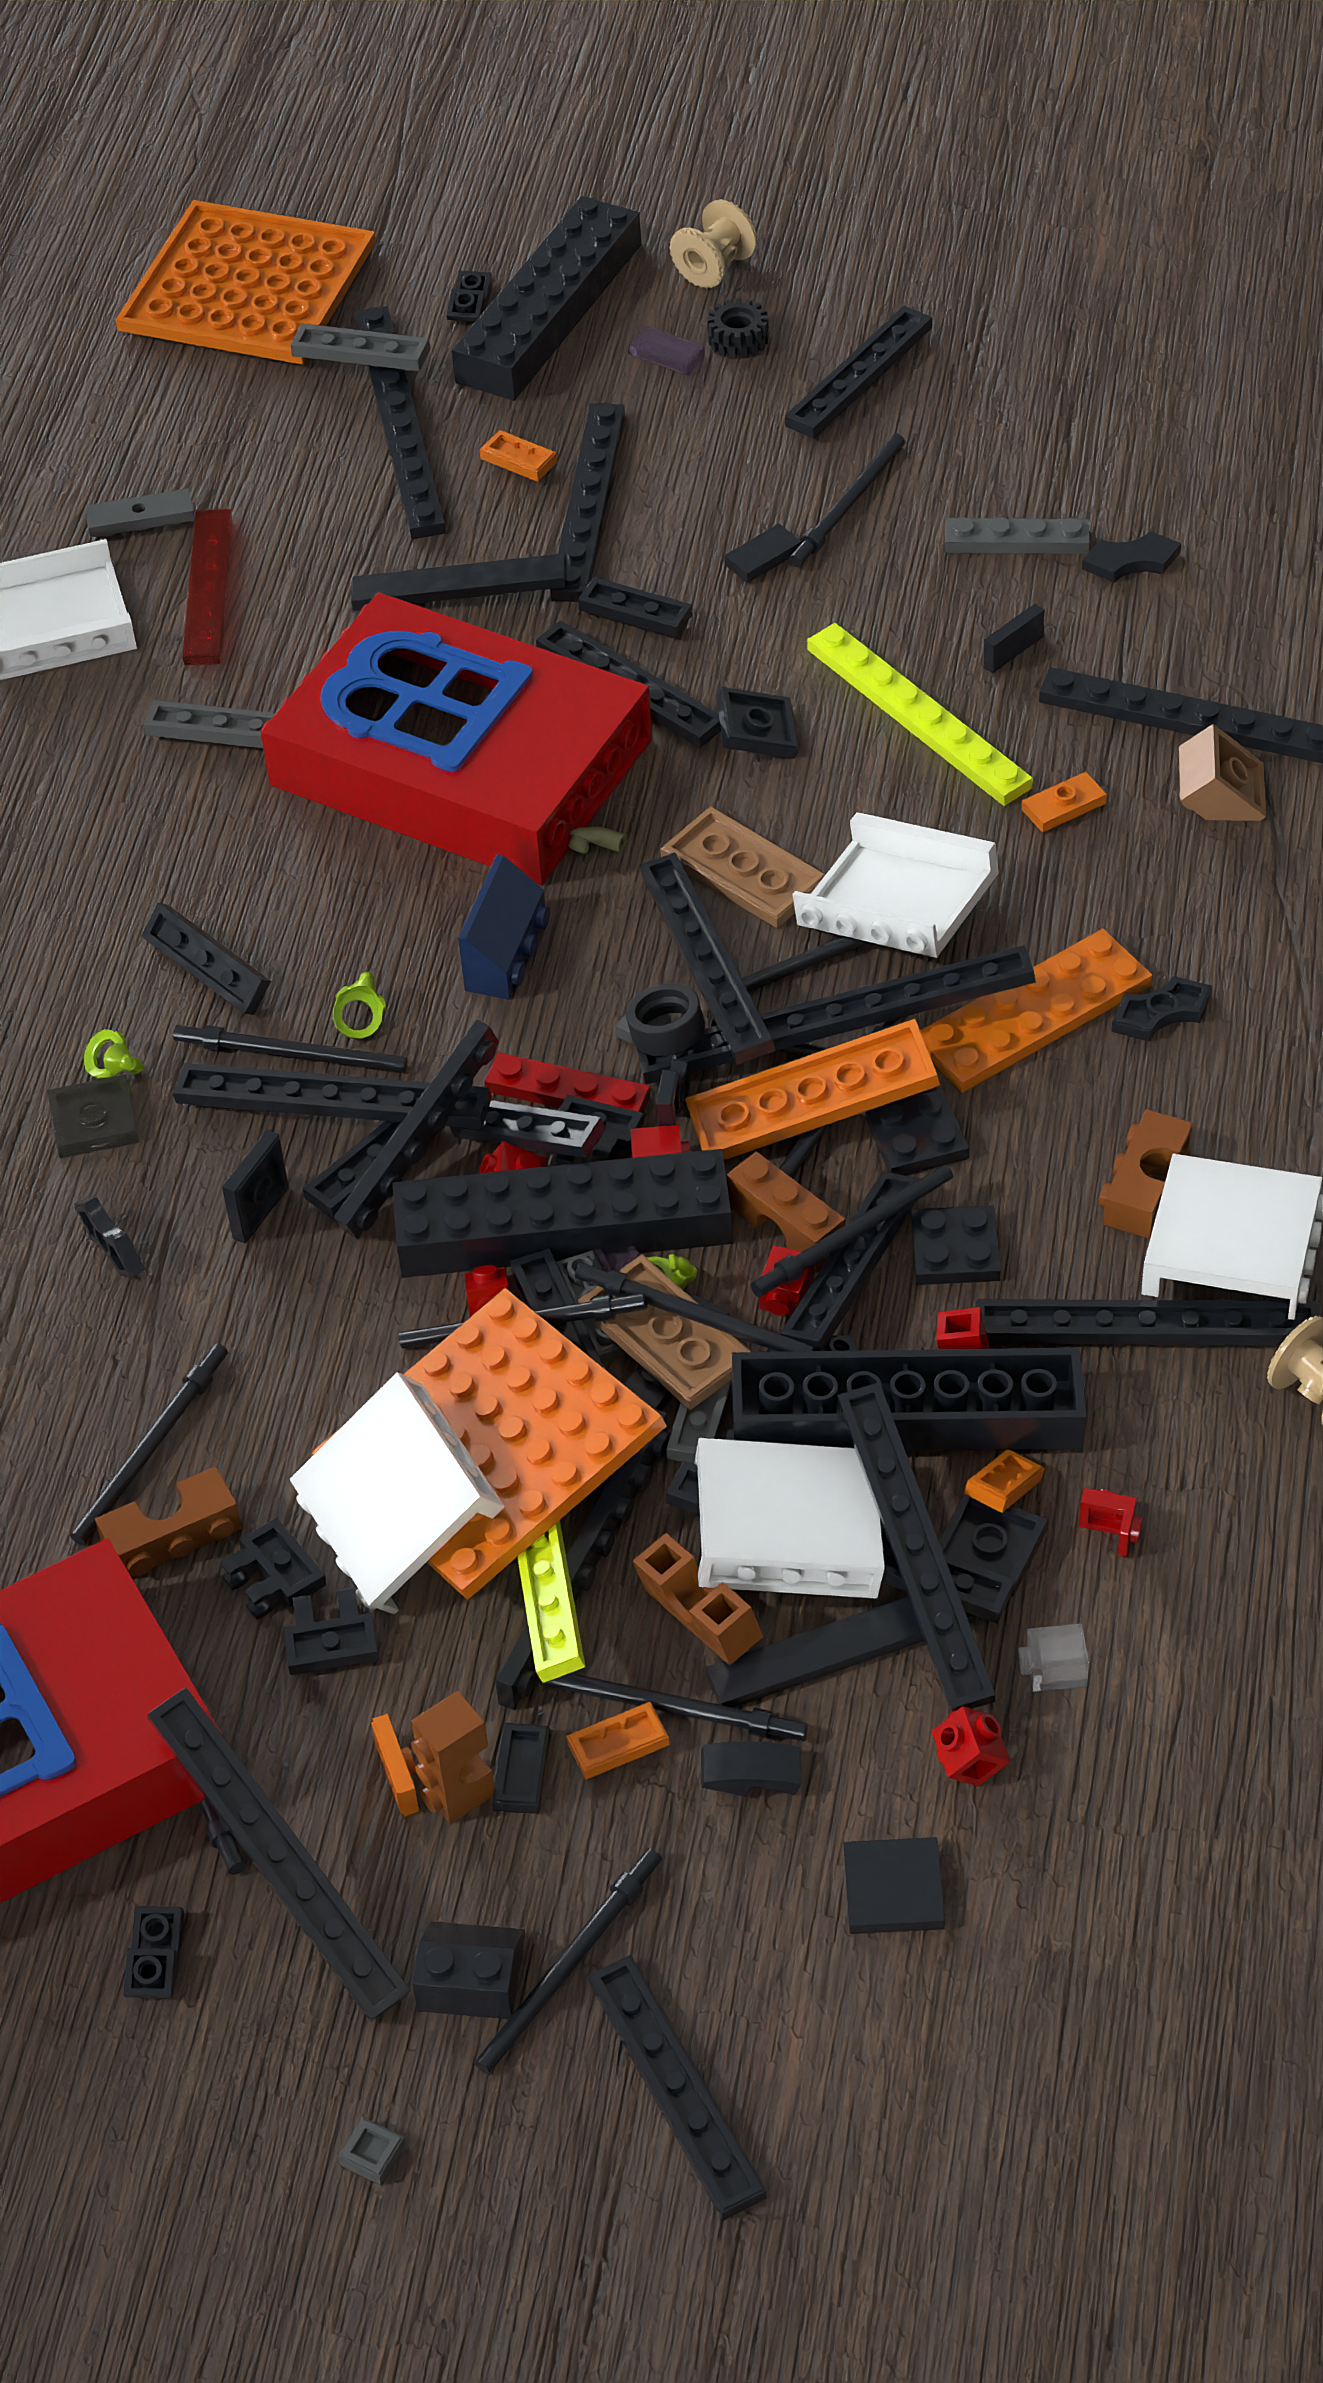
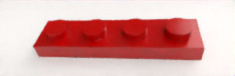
M500 1052L497 1053L484 1081L485 1087H489L491 1093L556 1108L561 1107L567 1095H572L643 1113L650 1098L649 1085Z

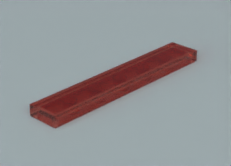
M231 509L196 510L182 654L184 665L220 664L232 530Z

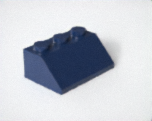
M496 854L458 940L465 991L509 1000L515 986H520L523 982L525 963L528 957L532 958L535 955L538 944L537 936L540 929L545 930L548 925L550 908L545 906L544 890L504 855Z

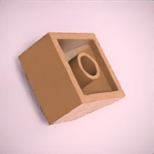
M1214 724L1179 746V797L1182 804L1188 810H1193L1205 820L1261 821L1266 818L1264 763Z

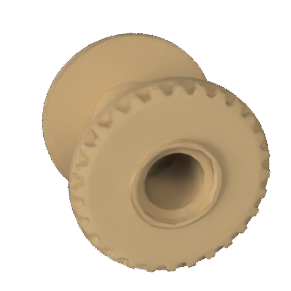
M722 199L710 202L704 208L702 214L704 233L694 228H682L672 236L669 249L671 250L670 255L675 263V267L678 268L679 273L685 279H688L695 286L698 285L700 288L708 289L719 285L725 276V265H728L733 259H747L755 252L758 238L755 231L756 228L752 224L753 221L749 219V215L745 214L743 209H740L738 205H734L733 202Z
M1314 1316L1299 1324L1281 1343L1268 1367L1267 1379L1269 1384L1275 1389H1284L1299 1379L1302 1384L1298 1391L1318 1405L1323 1400V1317ZM1322 1412V1416H1321V1423H1322V1425H1323V1412Z

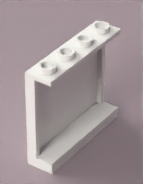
M106 539L0 563V680L137 649L132 622L124 605Z
M857 812L850 820L852 842L813 892L807 894L795 891L792 894L797 925L937 958L999 874L995 842Z
M1173 1154L1144 1261L1141 1294L1158 1297L1162 1280L1166 1278L1290 1299L1288 1319L1294 1320L1298 1303L1306 1304L1310 1279L1304 1278V1274L1312 1276L1316 1257V1250H1310V1247L1318 1248L1322 1223L1316 1222V1219L1323 1220V1195L1320 1194L1322 1177Z
M398 1372L290 1478L291 1483L299 1494L296 1497L298 1503L306 1512L314 1517L318 1524L316 1527L318 1535L327 1544L332 1546L338 1555L336 1563L355 1582L358 1587L356 1595L360 1601L369 1609L375 1610L378 1608L394 1615L399 1609L391 1596L477 1512L493 1519L505 1507L424 1385Z
M699 1438L694 1464L698 1467L702 1548L698 1571L699 1587L716 1588L723 1582L730 1589L864 1598L878 1597L884 1572L880 1517L854 1448Z

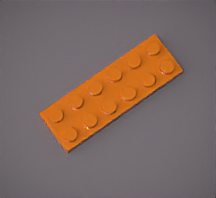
M1102 928L1034 966L1036 983L979 997L921 1029L920 1033L932 1063L963 1093L1120 1004L1124 994H1138L1152 986L1153 975Z
M913 1019L685 1098L702 1151L722 1149L723 1158L726 1160L940 1086L917 1022Z

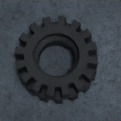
M735 298V303H731L728 299L724 301V306L718 303L714 306V310L711 309L709 311V317L707 316L709 346H712L714 352L719 350V355L723 357L729 353L732 359H736V355L741 354V359L747 358V353L755 356L758 354V349L761 351L765 349V344L769 342V323L767 310L765 308L762 309L761 304L757 302L752 305V300L746 299L745 303H741V298Z

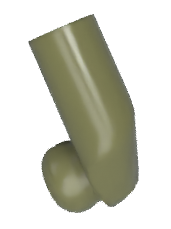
M602 826L576 827L570 833L572 837L568 847L573 851L585 854L588 852L589 844L592 843L621 853L626 846L627 836Z

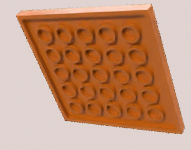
M193 200L115 319L117 331L303 365L307 358L292 356L290 347L302 323L327 326L376 244L375 231Z
M506 1288L403 1374L424 1385L505 1506L493 1519L477 1512L427 1563L469 1600L517 1558L518 1555L532 1545L667 1427L659 1413ZM332 1434L320 1446H318L314 1451H312V1455H314L334 1434Z

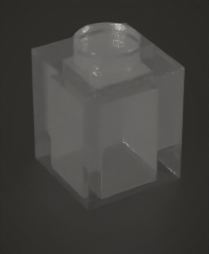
M1082 1623L1027 1629L1026 1647L1019 1648V1660L1022 1675L1030 1674L1033 1692L1087 1686L1089 1660Z

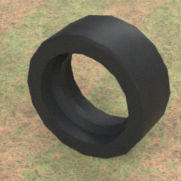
M660 984L645 989L629 1002L625 1013L633 1045L641 1052L652 1056H669L683 1052L701 1038L705 1028L698 995L691 988L680 984ZM664 1014H684L682 1018L671 1024L663 1026L647 1025L652 1019Z

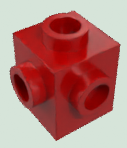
M962 1706L960 1709L952 1711L944 1722L931 1731L938 1749V1759L944 1766L947 1777L950 1779L980 1786L1011 1762L1001 1737L1002 1729L994 1715Z

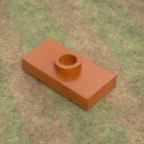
M501 430L480 449V458L482 460L537 482L558 462L557 452Z
M1085 771L1022 800V811L1043 833L1106 804L1107 794Z
M1008 1449L967 1481L964 1494L1003 1513L1041 1481L1045 1468Z
M651 1702L566 1736L567 1744L585 1780L669 1746V1736Z
M388 1714L372 1718L373 1722H371L375 1745L400 1814L406 1817L418 1813L419 1807L416 1790L410 1776L417 1773L409 1747L400 1749Z

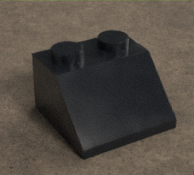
M431 1921L419 1941L412 1981L417 2011L509 2019L513 2015L525 1929Z

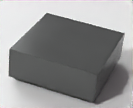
M362 2117L337 2157L340 2166L382 2185L406 2146L405 2137Z

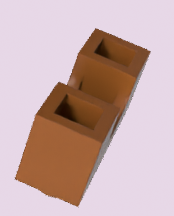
M1145 1109L1139 1124L1132 1123L1127 1135L1126 1146L1128 1148L1126 1153H1118L1112 1171L1114 1179L1112 1183L1105 1182L1100 1193L1098 1205L1104 1207L1103 1225L1151 1238L1165 1182L1153 1179L1149 1175H1167L1173 1154L1188 1155L1191 1148L1192 1122Z
M758 1152L753 1153L727 1174L730 1208L757 1228L771 1218L782 1230L786 1238V1246L789 1249L804 1251L845 1226L844 1217ZM829 1255L814 1264L815 1273L821 1270Z
M216 1466L176 1483L181 1507L176 1514L167 1519L154 1520L146 1517L140 1511L136 1501L95 1518L100 1540L109 1538L131 1577L144 1575L158 1565L174 1558H182L191 1553L192 1550L215 1540H223L233 1532L242 1529L237 1504Z
M667 1533L662 1535L633 1560L645 1591L728 1665L734 1663L763 1638L752 1607L722 1582L716 1588L699 1587V1567L695 1558Z
M457 1690L411 1720L415 1739L411 1742V1746L419 1761L415 1769L423 1783L420 1795L429 1810L434 1814L440 1811L449 1824H452L493 1797L495 1787L492 1770L478 1755V1753L488 1747L485 1722Z

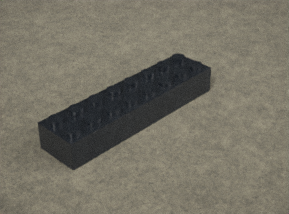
M580 196L452 349L455 383L515 401L642 245L640 212L598 201L594 198Z
M722 1149L392 1182L396 1243L402 1278L473 1271V1269L485 1265H492L497 1268L511 1267V1260L548 1248L555 1262L592 1250L596 1257L599 1258L733 1244L731 1208Z
M1079 1348L732 1352L733 1440L854 1448L838 1404V1395L880 1382L905 1451L1083 1448L1086 1408Z

